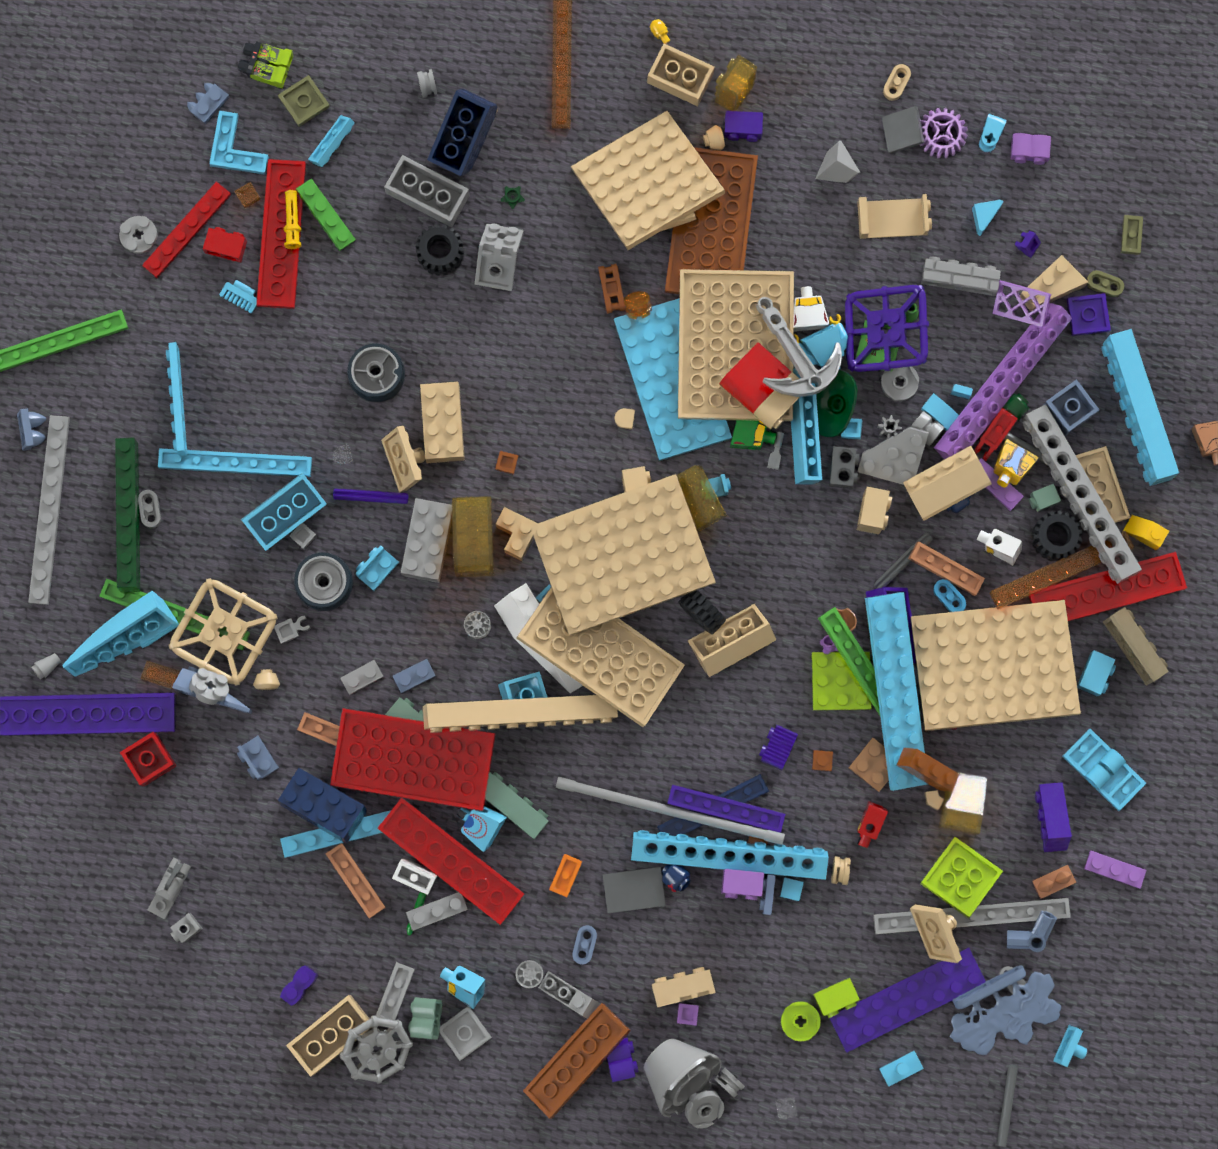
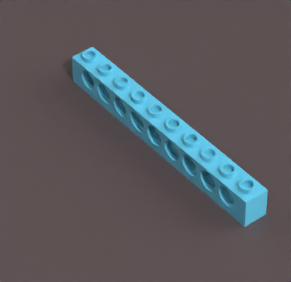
M645 830L634 832L631 860L732 869L826 880L829 858L828 851L822 848H813V850L805 849L803 846L791 848L783 844L771 846L763 842L751 844L744 840L731 842L724 838L710 840L704 836L690 838L684 834L670 836L665 832L650 834ZM649 843H654L657 845V847L655 849H649L647 845ZM674 845L677 849L669 851L666 847ZM688 847H693L696 849V851L694 853H688L686 849ZM708 849L715 850V853L713 855H708L705 853V851ZM727 851H733L735 855L732 857H727L725 853ZM746 853H752L754 854V857L751 859H747L744 857V855ZM772 855L774 858L767 861L764 859V856ZM785 857H792L793 861L786 863L783 859ZM811 859L813 862L806 865L803 863V860Z

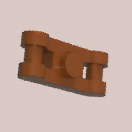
M617 263L611 264L610 267L599 266L598 271L607 314L613 313L612 311L615 310L625 311ZM613 274V278L606 279V275ZM617 297L618 302L611 303L610 299Z

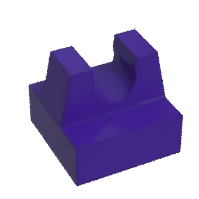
M1032 231L1028 233L1022 232L1021 237L1024 240L1022 243L1016 241L1015 246L1031 258L1041 242L1036 233Z

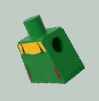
M737 420L730 448L761 450L763 442L774 445L777 433L766 431L767 426L761 421Z

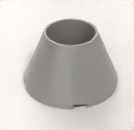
M669 1039L660 1044L650 1054L644 1064V1071L659 1111L664 1117H671L670 1114L674 1112L678 1115L685 1111V1107L689 1102V1096L693 1093L698 1094L707 1091L712 1085L710 1082L714 1074L717 1076L721 1068V1060L718 1056L676 1039Z

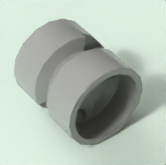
M925 411L920 414L911 426L929 432L926 440V445L928 446L935 441L945 428L939 422H933L932 417Z

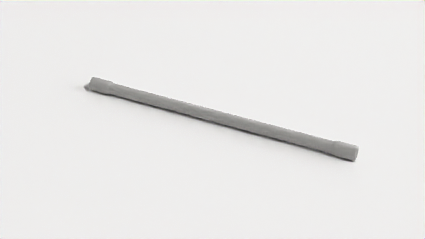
M558 777L556 788L610 800L763 839L779 845L783 844L785 836L783 833L696 813L578 783L562 777Z

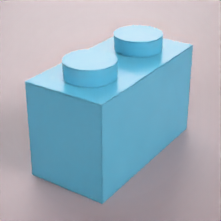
M1093 650L1089 655L1077 688L1095 696H1100L1101 693L1104 694L1109 685L1106 682L1108 676H1112L1116 665H1113L1115 659Z

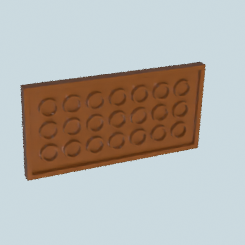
M695 148L724 188L725 194L694 211L696 220L673 227L665 293L680 294V269L744 271L758 155Z

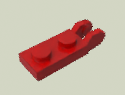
M1001 408L980 438V442L974 449L975 454L979 453L983 444L986 443L990 448L985 452L982 459L987 461L1018 418Z

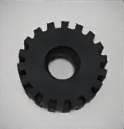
M697 590L684 594L678 601L681 608L711 635L726 621L722 613Z

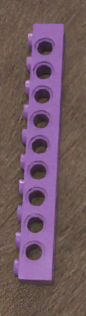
M1049 303L1044 327L1031 324L934 446V449L942 458L947 459L972 446L1072 319L1062 306ZM1039 313L1038 316L1034 319V321L1040 322V319H1041L1040 313Z

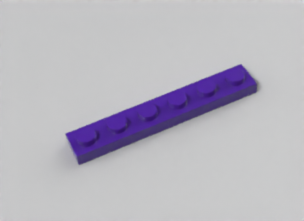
M672 785L667 803L781 833L785 818L784 813Z

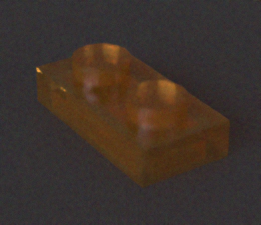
M146 661L141 679L173 689V684L181 671Z

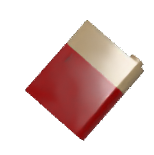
M757 342L723 377L719 385L770 430L773 427L777 429L783 422L781 419L783 415L800 397L781 394L763 383L764 378H791L792 381L800 378Z

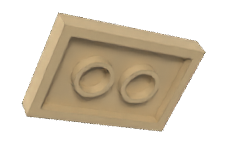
M403 425L396 427L381 440L399 493L407 491L422 479L421 470L417 463L425 461V453L422 448L412 450L408 433Z
M916 904L912 906L910 910L929 958L958 963L962 960L959 948L952 935V930L957 927L955 918L951 915L948 916V914L945 915L943 909Z

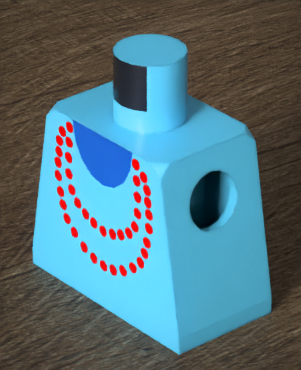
M485 806L483 811L474 809L470 811L467 808H461L457 814L459 818L465 821L461 832L483 852L492 845L507 818L505 815Z

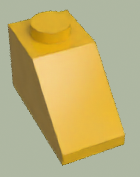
M1132 515L1123 532L1150 548L1157 550L1161 547L1169 530L1153 521Z

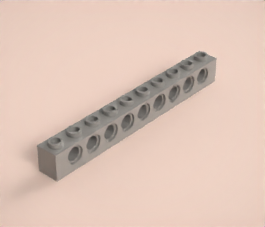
M1047 405L1026 414L1022 419L1024 429L1031 434L1032 442L1042 453L1041 456L1044 463L1049 465L1053 479L1060 484L1063 496L1067 497L1071 503L1070 508L1072 512L1079 517L1082 529L1087 531L1090 536V543L1093 547L1097 548L1099 558L1108 567L1111 579L1119 584L1138 574L1142 570ZM1038 426L1044 427L1046 432L1039 431ZM1047 443H1053L1055 445V449H1051ZM1057 459H1062L1065 465H1060ZM1066 475H1071L1074 478V482L1069 481ZM1076 491L1081 492L1084 498H1079L1076 495ZM1086 508H1090L1093 511V515L1088 514ZM1095 524L1100 525L1103 531H1098L1095 528ZM1105 541H1109L1112 544V548H1108L1105 545ZM1114 558H1119L1122 561V565L1117 564Z

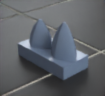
M28 408L20 409L17 413L22 450H31L32 447L41 444L46 438L42 433L31 430V428L41 425L47 418L39 413L28 412Z

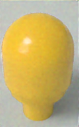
M659 19L652 21L650 30L657 39H661L664 44L669 43L668 29L663 21Z

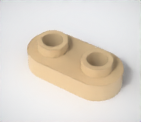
M899 64L892 70L883 90L884 96L888 100H897L902 95L911 76L908 66ZM903 73L904 77L899 78L897 74ZM890 89H895V90H896V93H895V94H891V93L889 92V90H890Z

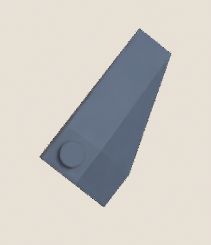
M190 666L188 669L182 668L172 688L177 692L196 697L194 691L191 693L189 683L199 669ZM229 693L223 702H217V704L248 714L252 713L251 709Z

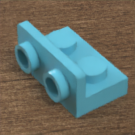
M381 545L379 548L375 547L368 555L370 558L366 562H361L356 568V576L373 591L399 564V561Z

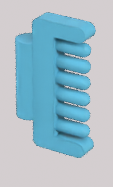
M238 280L234 282V285L226 282L219 294L220 297L228 299L229 302L233 300L232 303L240 306L242 309L245 307V311L253 313L257 306V298L254 297L257 291Z

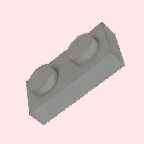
M372 660L341 677V680L349 695L384 676L375 660Z

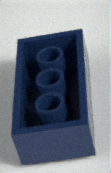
M300 768L297 769L278 799L282 807L346 844L367 813L363 804Z

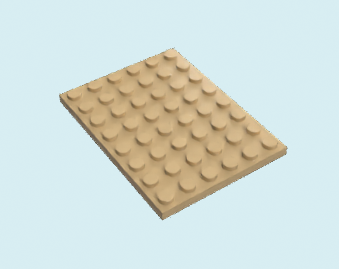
M680 269L678 419L760 421L720 386L719 383L757 342L793 372L791 360L776 335L771 332L763 320V314L759 313L756 308L760 298L768 297L771 299L773 307L777 308L785 320L787 328L793 335V271ZM793 405L781 418L783 421H793Z
M676 474L530 526L569 636L716 583Z
M1065 600L911 616L925 731L1081 714Z

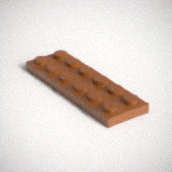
M601 1003L528 1084L523 1092L549 1119H552L631 1030L605 1004Z

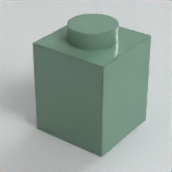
M1054 484L1032 492L1030 494L1031 498H1029L1032 509L1036 508L1037 512L1061 502Z

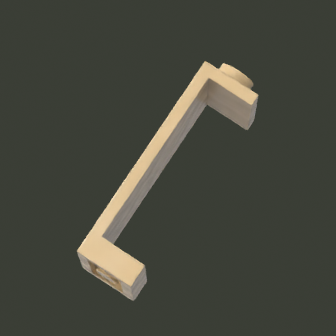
M923 194L921 199L867 201L866 197H859L860 239L928 235L929 230L932 229V219L928 218L931 203L930 200H927V194Z

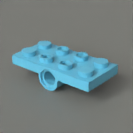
M1088 729L1062 756L1118 811L1146 784L1126 764L1125 759L1117 751L1111 749L1091 729Z

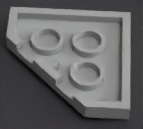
M909 427L894 437L892 436L879 443V445L864 451L857 472L904 485L903 482L917 474L929 432Z

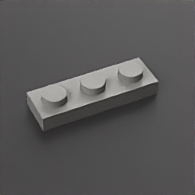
M458 892L405 913L411 929L414 931L468 909L463 895Z
M396 962L376 1017L396 1020L415 971L414 968Z

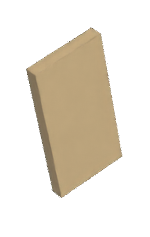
M1107 447L1076 455L1113 521L1117 523L1130 519L1131 517ZM1086 508L1088 514L1093 515V511L1090 508ZM1095 524L1096 529L1101 527L1100 525Z

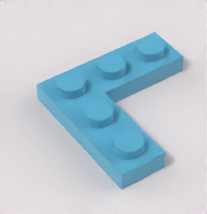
M219 111L210 166L266 175L269 159L267 154L233 149L239 117L238 113Z

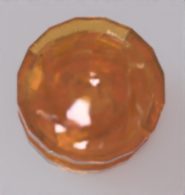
M637 291L630 293L624 299L626 314L629 318L637 319L640 316L645 318L650 315L652 305L648 293Z

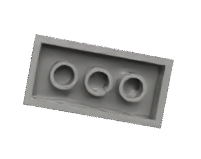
M404 155L401 156L384 186L386 194L451 228L470 196L468 188Z
M415 498L401 568L402 576L440 583L454 513L453 505Z

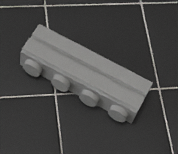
M929 257L924 262L921 284L996 296L1001 271L996 270L994 266L982 268L978 267L975 263L963 265L959 264L957 260L945 262L940 261L938 257Z

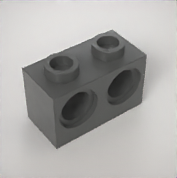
M833 446L829 487L852 489L853 484H857L858 473H854L855 465L858 466L859 454H856V448ZM848 455L850 462H842L840 456ZM839 474H847L849 480L846 482L841 481Z

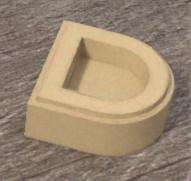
M625 408L618 410L615 414L617 426L632 429L635 410Z

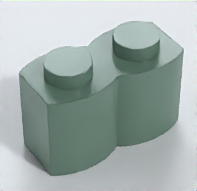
M415 997L410 1007L413 1016L412 1021L408 1025L410 1037L438 1040L442 1000Z

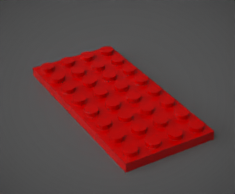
M342 708L330 786L483 811L496 733L479 730L469 731L467 728H461V731L450 732L448 728L442 729V732L430 733V729L424 730V721Z

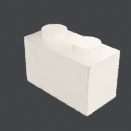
M403 857L392 879L428 895L437 875L428 868Z

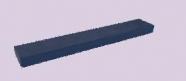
M761 774L718 795V797L747 803L769 792V789ZM675 817L657 826L659 832L668 833L670 836H677L678 834L685 835L704 824Z

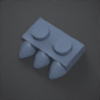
M204 83L206 94L196 93L198 103L187 102L189 111L204 124L229 98L226 92L216 84Z

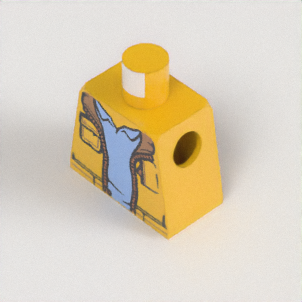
M1007 439L1000 449L993 470L994 474L999 476L997 484L1004 488L1008 486L1009 482L1017 485L1033 467L1038 457Z

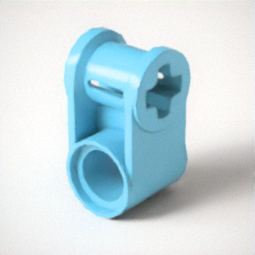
M988 114L979 141V147L982 151L991 152L994 150L1004 129L1005 119Z

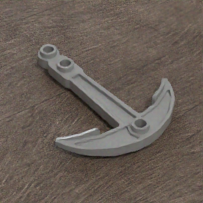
M768 297L760 298L756 305L758 312L763 314V320L771 332L776 335L801 379L792 381L791 378H764L763 383L781 394L795 397L811 396L824 390L835 379L842 361L840 343H835L831 357L827 360L824 367L817 370L787 328V324L777 308L773 307L772 300Z

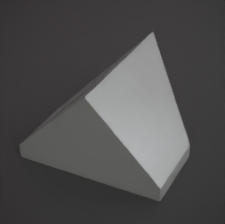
M842 141L837 142L827 151L815 179L847 183L860 173Z

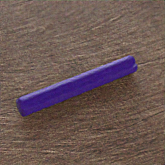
M334 489L333 498L335 500L407 504L409 500L407 493Z

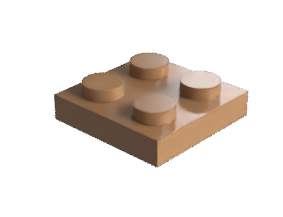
M872 738L849 766V769L878 792L888 782L889 778L885 748Z

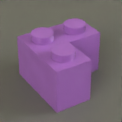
M724 869L721 894H725V898L737 899L738 895H746L745 899L757 900V897H762L764 873Z

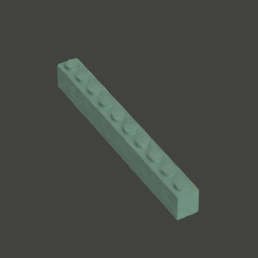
M399 697L385 714L424 721L423 711L420 710L418 713L413 709L414 704L407 698L403 700ZM490 772L485 799L535 840L549 823L547 820L548 815L541 809L536 811L532 807L534 803L524 796L523 799L517 795L518 790L511 784L507 787L502 782L503 778L498 773L494 772L492 774Z

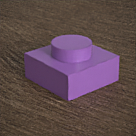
M679 1003L677 1023L697 1025L699 1006Z

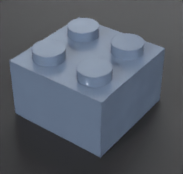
M1077 379L1044 403L1065 436L1099 411V408Z

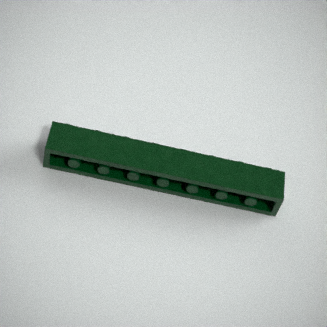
M116 438L117 588L121 593L140 592L138 442L135 438Z

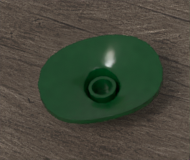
M838 370L835 379L824 390L816 394L819 435L824 437H836L843 433L855 409L857 400L856 382L849 373Z

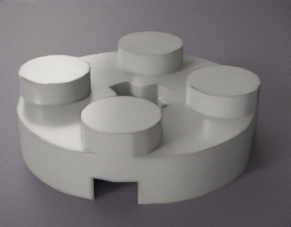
M134 216L120 225V241L124 248L136 254L146 253L156 243L158 237L157 229L147 217ZM138 230L144 233L139 240L137 237L132 236Z
M913 367L894 368L892 372L884 371L881 377L882 391L893 401H906L913 397L918 389L919 376ZM896 378L904 379L905 382L902 387L895 384L897 382Z
M204 668L199 669L189 683L191 693L194 691L199 701L210 705L217 704L218 701L223 702L229 692L227 677Z
M715 1091L693 1093L688 1098L689 1102L685 1107V1116L694 1127L706 1128L714 1124L713 1120L719 1119L722 1116L724 1103Z

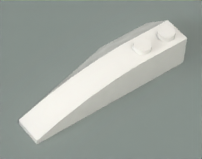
M525 583L505 596L494 607L513 638L569 693H572L583 685L516 639L539 605L530 588Z

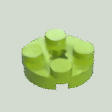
M807 1002L791 1003L781 1015L783 1031L789 1038L795 1041L811 1039L820 1028V1015ZM800 1015L802 1016V1019H806V1023H803V1027H799V1024H795V1020H797L798 1016Z

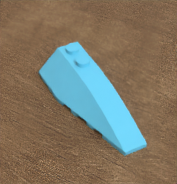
M151 591L103 624L63 664V668L73 676H78L97 668L100 662L109 663L120 654L124 653L127 655L132 653L134 648L149 646L178 627L179 623L164 600Z

